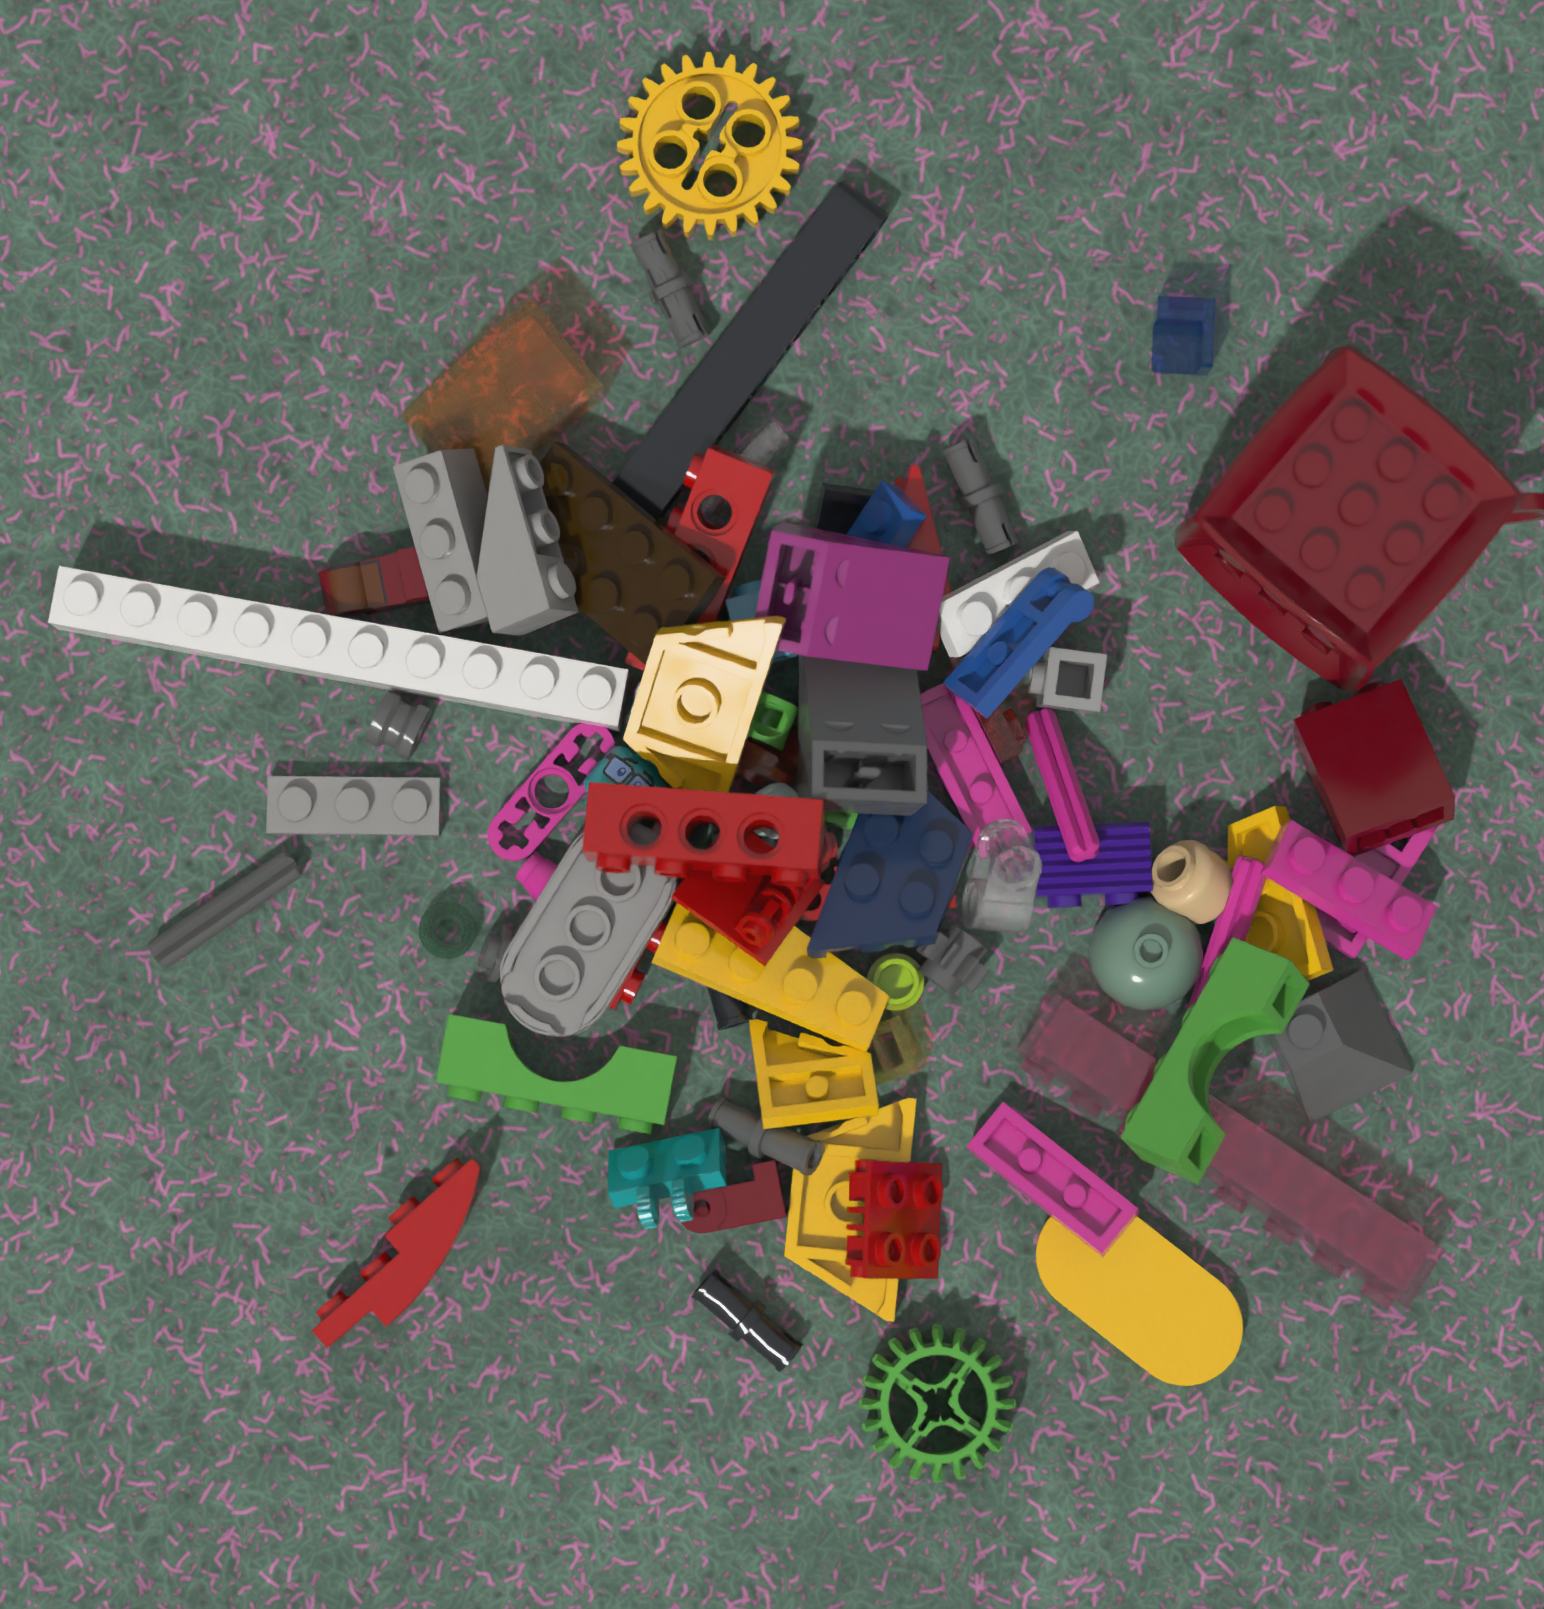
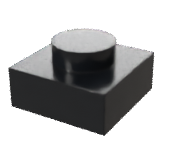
M822 483L814 528L847 535L875 490Z

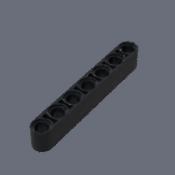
M842 180L827 197L612 483L656 520L660 521L686 488L683 485L684 479L695 453L705 456L710 446L713 444L717 446L879 233L890 214Z

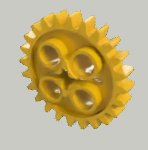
M706 52L702 68H695L688 55H684L682 57L683 72L675 74L664 63L661 65L662 84L658 85L647 78L642 80L643 89L648 96L646 100L638 97H629L628 105L638 116L637 118H620V129L633 135V138L617 142L619 153L633 156V158L620 165L621 175H638L639 178L629 187V194L631 197L648 193L649 197L644 203L643 212L649 215L661 207L664 210L662 218L663 228H669L679 218L684 220V237H690L696 224L704 225L708 240H713L717 224H725L729 234L735 237L737 236L738 219L744 218L755 229L759 226L756 209L761 207L772 214L777 212V204L771 196L773 192L781 195H790L791 185L781 176L782 174H798L800 170L798 162L786 157L787 154L802 151V140L786 136V134L799 127V118L796 116H781L790 106V97L785 95L772 99L771 94L776 87V79L771 77L761 84H757L755 82L757 75V65L755 63L748 66L741 74L736 72L735 55L730 54L723 68L715 67L711 52ZM694 96H703L713 102L715 109L709 117L696 120L685 114L683 110L684 104ZM732 102L737 104V110L720 132L719 147L722 152L710 151L692 188L689 190L683 189V181L691 173L700 158V143L697 140L700 139L708 142L713 136L726 106ZM751 123L762 129L765 136L760 144L746 148L735 142L733 133L739 126ZM666 145H676L685 151L687 157L681 166L675 169H667L661 167L656 162V153ZM719 172L729 174L736 181V188L731 194L724 197L711 195L704 186L709 176Z

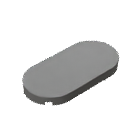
M636 823L632 828L630 837L638 845H649L655 842L659 836L643 825ZM584 832L576 838L567 850L508 946L500 966L502 994L510 1013L526 1028L547 1036L564 1037L581 1033L592 1027L604 1016L671 908L674 900L670 897L678 885V878L655 875L653 866L631 865V872L623 874L596 870V862H588L582 852Z

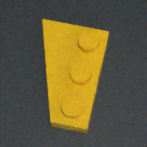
M1273 806L1228 825L1227 863L1232 870L1236 859L1242 854L1258 858L1264 862L1266 861L1281 826L1290 820L1287 807ZM1266 877L1245 942L1291 960L1307 981L1334 971L1316 907Z

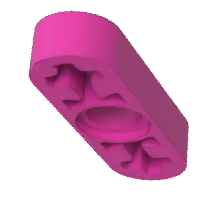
M585 723L573 727L497 813L488 828V841L492 850L499 857L507 861L518 862L532 856L585 796L586 792L583 783L578 786L573 776L566 769L554 765V763L562 755L565 756L569 764L573 762L580 752L575 742L581 735L589 740L596 734L601 736L604 740L600 745V749L605 755L611 748L616 746L613 736L607 728ZM589 758L581 765L578 772L587 775L598 762ZM547 776H558L565 780L568 785V798L558 808H545L536 799V786L540 780ZM526 798L531 808L537 814L550 819V821L543 829H540L536 821L533 820L524 832L525 837L529 840L527 846L521 849L519 846L513 845L506 850L500 845L505 836L499 829L506 821L515 826L524 818L527 813L516 807Z

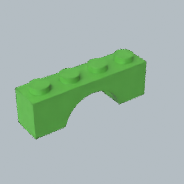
M1234 937L1224 954L1216 958L1210 970L1209 980L1197 1002L1187 1009L1182 1020L1181 1030L1169 1052L1164 1054L1157 1062L1153 1080L1140 1103L1136 1104L1127 1116L1125 1130L1120 1138L1141 1160L1195 1184H1199L1226 1136V1133L1215 1121L1209 1105V1087L1213 1073L1223 1057L1241 1042L1260 1035L1283 1033L1310 985L1291 960Z
M448 1014L435 1083L449 1085L448 1097L481 1103L483 1091L505 1095L503 1107L538 1113L539 1102L562 1106L561 1118L594 1124L597 1112L618 1116L617 1128L651 1134L653 1123L661 1125L666 1123L678 1057L619 1046L610 1061L593 1075L577 1081H553L538 1075L521 1060L512 1043L508 1025Z

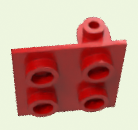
M720 831L707 849L713 847L717 843L720 837ZM751 833L748 837L747 848L753 853L766 854L774 849L754 833ZM691 869L689 877L684 878L670 898L763 966H766L824 884L817 879L806 878V886L803 887L780 886L771 883V875L748 874L746 882H725L713 879V871Z
M855 1160L854 1172L849 1171L848 1177H850L849 1201H865V1207L847 1206V1212L865 1213L864 1224H846V1230L864 1231V1236H847L845 1265H851L850 1277L862 1279H938V1263L941 1256V1243L939 1240L940 1212L944 1193L942 1163Z

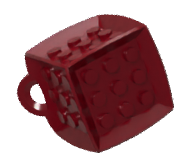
M1351 345L1338 346L1327 354L1322 365L1296 389L1262 426L1225 472L1196 514L1187 518L1176 528L1174 543L1176 549L1224 599L1277 645L1343 691L1358 690L1368 682L1375 668L1453 590L1503 525L1544 520V493H1520V489L1514 485L1505 473L1466 434L1431 403Z

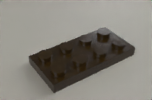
M554 441L540 462L544 474L542 489L548 509L553 513L559 525L560 538L558 544L564 564L570 569L575 580L576 592L574 598L576 605L646 665L655 635L659 629L696 624L726 580V577L568 445Z

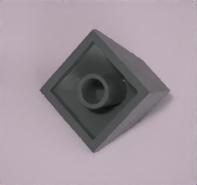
M1363 969L1303 997L1283 1033L1266 1034L1309 1123L1413 1073Z

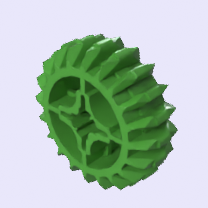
M940 1324L932 1325V1342L923 1343L921 1333L917 1327L910 1328L909 1337L914 1346L904 1350L901 1342L896 1337L891 1338L888 1344L897 1357L891 1363L878 1353L872 1358V1362L878 1368L885 1371L882 1378L880 1379L869 1374H864L862 1378V1383L865 1386L878 1389L876 1397L865 1396L859 1398L860 1408L866 1410L877 1409L878 1415L863 1421V1430L871 1432L882 1428L885 1434L872 1443V1448L876 1453H879L892 1444L896 1450L890 1456L888 1465L893 1469H897L906 1456L913 1459L909 1468V1477L917 1480L919 1478L924 1463L932 1465L931 1477L934 1483L942 1482L944 1476L942 1465L950 1463L958 1480L966 1477L960 1460L970 1456L978 1469H983L986 1466V1461L977 1450L985 1444L991 1451L999 1453L1003 1446L996 1438L990 1436L993 1428L1003 1432H1011L1013 1424L1007 1419L997 1417L998 1409L1010 1410L1016 1407V1400L1014 1398L998 1397L997 1390L1007 1388L1013 1384L1012 1377L1007 1374L992 1378L990 1374L991 1371L1000 1366L1003 1362L999 1354H994L984 1362H981L977 1357L985 1349L986 1341L980 1337L973 1341L968 1350L962 1348L966 1331L960 1327L954 1330L951 1343L943 1342V1328ZM930 1355H945L958 1359L943 1377L933 1382L924 1381L905 1369L906 1366L917 1359ZM972 1369L978 1375L985 1394V1409L980 1423L964 1412L958 1402L959 1392L965 1384L964 1380ZM956 1378L948 1389L950 1393L946 1400L952 1407V1411L962 1420L957 1421L949 1414L941 1418L940 1414L937 1413V1419L928 1417L922 1427L919 1428L926 1417L925 1412L928 1406L922 1399V1395L912 1386L917 1385L925 1392L934 1389L937 1394V1388L946 1389L951 1381ZM893 1383L904 1389L916 1402V1413L903 1436L894 1428L889 1414V1396ZM940 1425L954 1427L969 1437L962 1444L942 1451H930L917 1447L923 1437L926 1438L933 1428Z

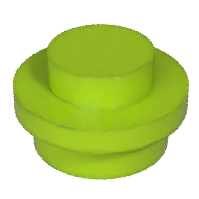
M891 953L880 957L873 963L867 975V980L889 995L885 1009L891 1011H900L911 1007L918 1001L924 989V975L918 971L920 968L919 964L911 957L900 953Z

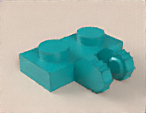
M720 1128L608 1150V1195L614 1208L637 1204L641 1226L645 1230L656 1228L659 1225V1199L672 1197L671 1203L676 1218L680 1222H685L694 1218V1192L726 1186V1143Z

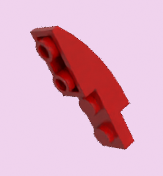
M458 1157L455 1158L432 1179L438 1187L437 1190L422 1203L415 1196H412L388 1217L394 1227L384 1236L396 1248L399 1254L392 1259L386 1251L382 1253L359 1274L366 1282L349 1298L340 1290L315 1312L322 1322L311 1331L326 1348L332 1346L370 1311H373L386 1327L391 1325L416 1300L435 1277L452 1251L467 1221L476 1197L483 1166L476 1158H472L465 1165Z

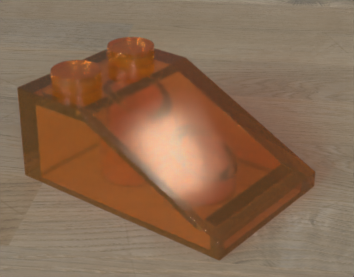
M530 298L480 339L407 408L401 416L431 453L447 449L474 448L487 493L490 488L496 447L508 445L528 449L535 455L602 401L606 395L604 386L532 298Z

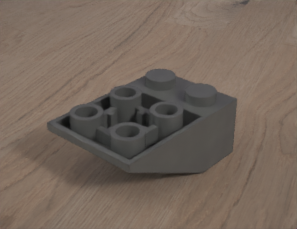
M799 655L798 798L822 799L826 812L912 816L927 804V741L917 669Z

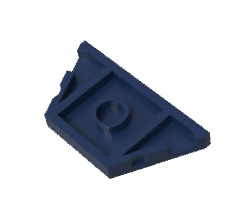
M928 790L927 804L912 816L858 813L807 946L808 956L818 959L826 958V952L861 948L862 953L883 951L893 945L916 947L935 944L972 847L973 833Z

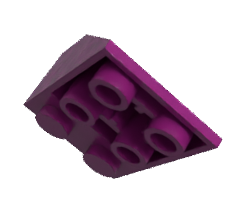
M780 521L771 530L755 618L770 616L786 618L776 648L779 651L808 657L928 671L951 556Z

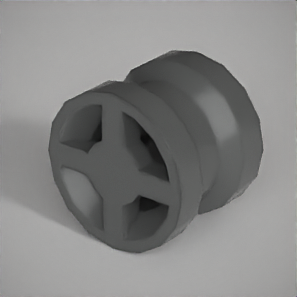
M388 690L373 718L366 742L376 747L384 744L395 748L399 757L410 760L425 731L432 709L422 704L410 706L403 703L399 694Z

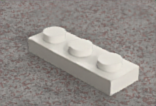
M1067 531L943 596L937 629L949 657H961L970 652L1043 569L1048 567L1056 568L1069 578L1071 584H1079L1086 590L1100 583L1079 532Z

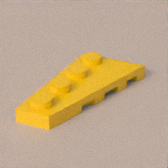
M678 903L674 908L652 960V963L844 1045L865 1052L870 1046L889 999L888 994L831 952H826V958L815 959L809 957L807 946L811 938L795 926L766 966H763Z

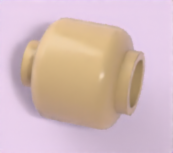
M1181 840L1164 849L1154 861L1152 866L1153 891L1151 893L1158 904L1188 918L1194 924H1204L1217 918L1224 911L1234 881L1232 877L1233 870L1226 860L1208 846L1196 840Z

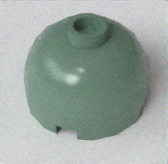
M1154 896L1139 897L1129 904L1116 905L1107 910L1093 928L1088 946L1090 972L1101 990L1113 1001L1115 1000L1117 1004L1139 1011L1165 1008L1185 997L1198 980L1204 959L1202 938L1196 925L1188 918L1158 904Z

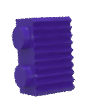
M1149 822L1094 824L1100 841L1099 854L1093 859H1085L1081 862H1075L1069 858L1059 826L1033 827L1031 843L1034 898H1047L1048 908L1082 907V896L1105 895V906L1129 904L1131 901L1138 899L1139 894L1150 893L1153 891Z

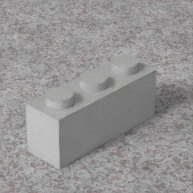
M474 448L439 450L393 466L439 633L471 630L490 624L476 578L488 497Z

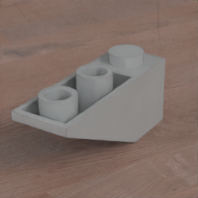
M500 445L495 448L476 578L492 633L522 636L576 614L578 609L574 598L576 592L575 580L570 569L564 564L558 544L560 538L559 525L553 513L548 509L542 489L544 474L541 465L533 456L531 450L508 445Z

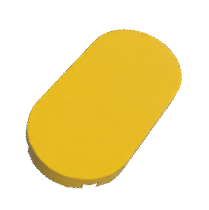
M1051 1216L1043 1224L1037 1237L1036 1265L1045 1289L1054 1299L1148 1373L1169 1384L1191 1386L1214 1379L1232 1363L1239 1351L1243 1336L1242 1315L1233 1294L1223 1283L1138 1216L1104 1257H1101Z

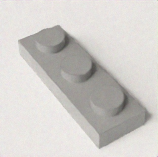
M267 776V834L440 836L441 778Z

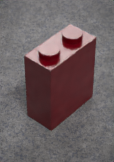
M1402 679L1388 684L1382 681L1370 683L1359 689L1354 697L1335 704L1328 701L1314 704L1304 710L1300 717L1294 719L1295 744L1341 849L1355 857L1454 820L1455 795Z

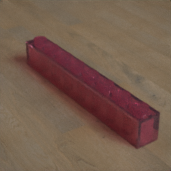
M1057 993L1051 995L1015 1050V1053L1024 1058L1019 1067L1021 1070L1046 1086H1049L1055 1078L1073 1090L1067 1100L1096 1119L1103 1110L1120 1121L1121 1124L1116 1130L1120 1135L1125 1130V1123L1129 1112L1136 1104L1140 1103L1151 1084L1154 1069L1158 1062L1157 1059ZM1209 1094V1105L1212 1115L1217 1124L1226 1133L1203 1177L1218 1186L1213 1196L1240 1214H1243L1247 1206L1267 1218L1261 1228L1291 1247L1296 1238L1315 1250L1310 1260L1333 1276L1340 1278L1344 1270L1364 1282L1358 1292L1388 1311L1393 1302L1401 1307L1408 1308L1445 1252V1249Z

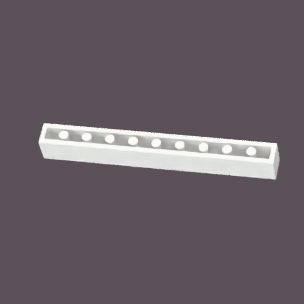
M63 566L58 568L48 620L49 624L63 631L573 724L585 723L617 732H620L630 680L628 669Z

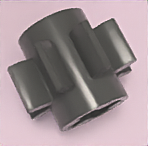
M954 924L945 935L941 932L939 933L935 944L919 946L916 949L927 958L918 971L951 996L956 993L961 985L967 990L974 992L990 971L979 962L987 949Z

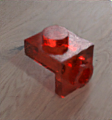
M792 725L782 752L747 740L736 774L763 787L767 778L778 783L790 785L798 770V727Z

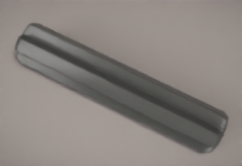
M287 851L280 852L152 939L148 944L151 954L160 966L164 968L172 966L298 880L302 875L301 868Z

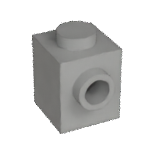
M1050 647L1029 672L1028 693L1037 694L1035 707L1089 714L1100 712L1107 654Z

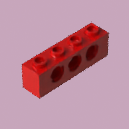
M714 444L707 449L705 456L695 453L683 485L692 488L685 509L683 510L675 506L666 525L668 530L691 549L703 551L708 556L711 565L726 577V580L696 624L719 621L725 600L728 598L777 473V470ZM719 495L729 502L732 516L728 524L714 526L705 520L702 514V503L707 496ZM628 652L625 663L644 671L646 665L631 652Z
M589 782L582 852L588 862H596V870L608 873H630L631 865L653 866L654 874L663 877L686 878L689 877V870L692 869L713 871V879L725 882H746L748 874L771 875L772 884L803 887L806 886V878L820 879L826 809L822 799ZM652 819L659 822L662 827L661 834L652 844L638 845L631 840L632 828L639 821ZM705 823L716 826L720 830V837L713 847L699 850L689 844V835L696 826ZM759 828L774 830L779 835L776 847L766 854H756L747 848V840L753 831Z

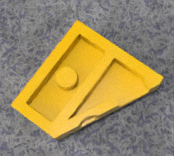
M759 1019L749 1020L763 1129L879 1115V1103L871 1053L845 1045L840 1047L832 1046L822 1038L802 1032L799 1038L768 1029V1022Z

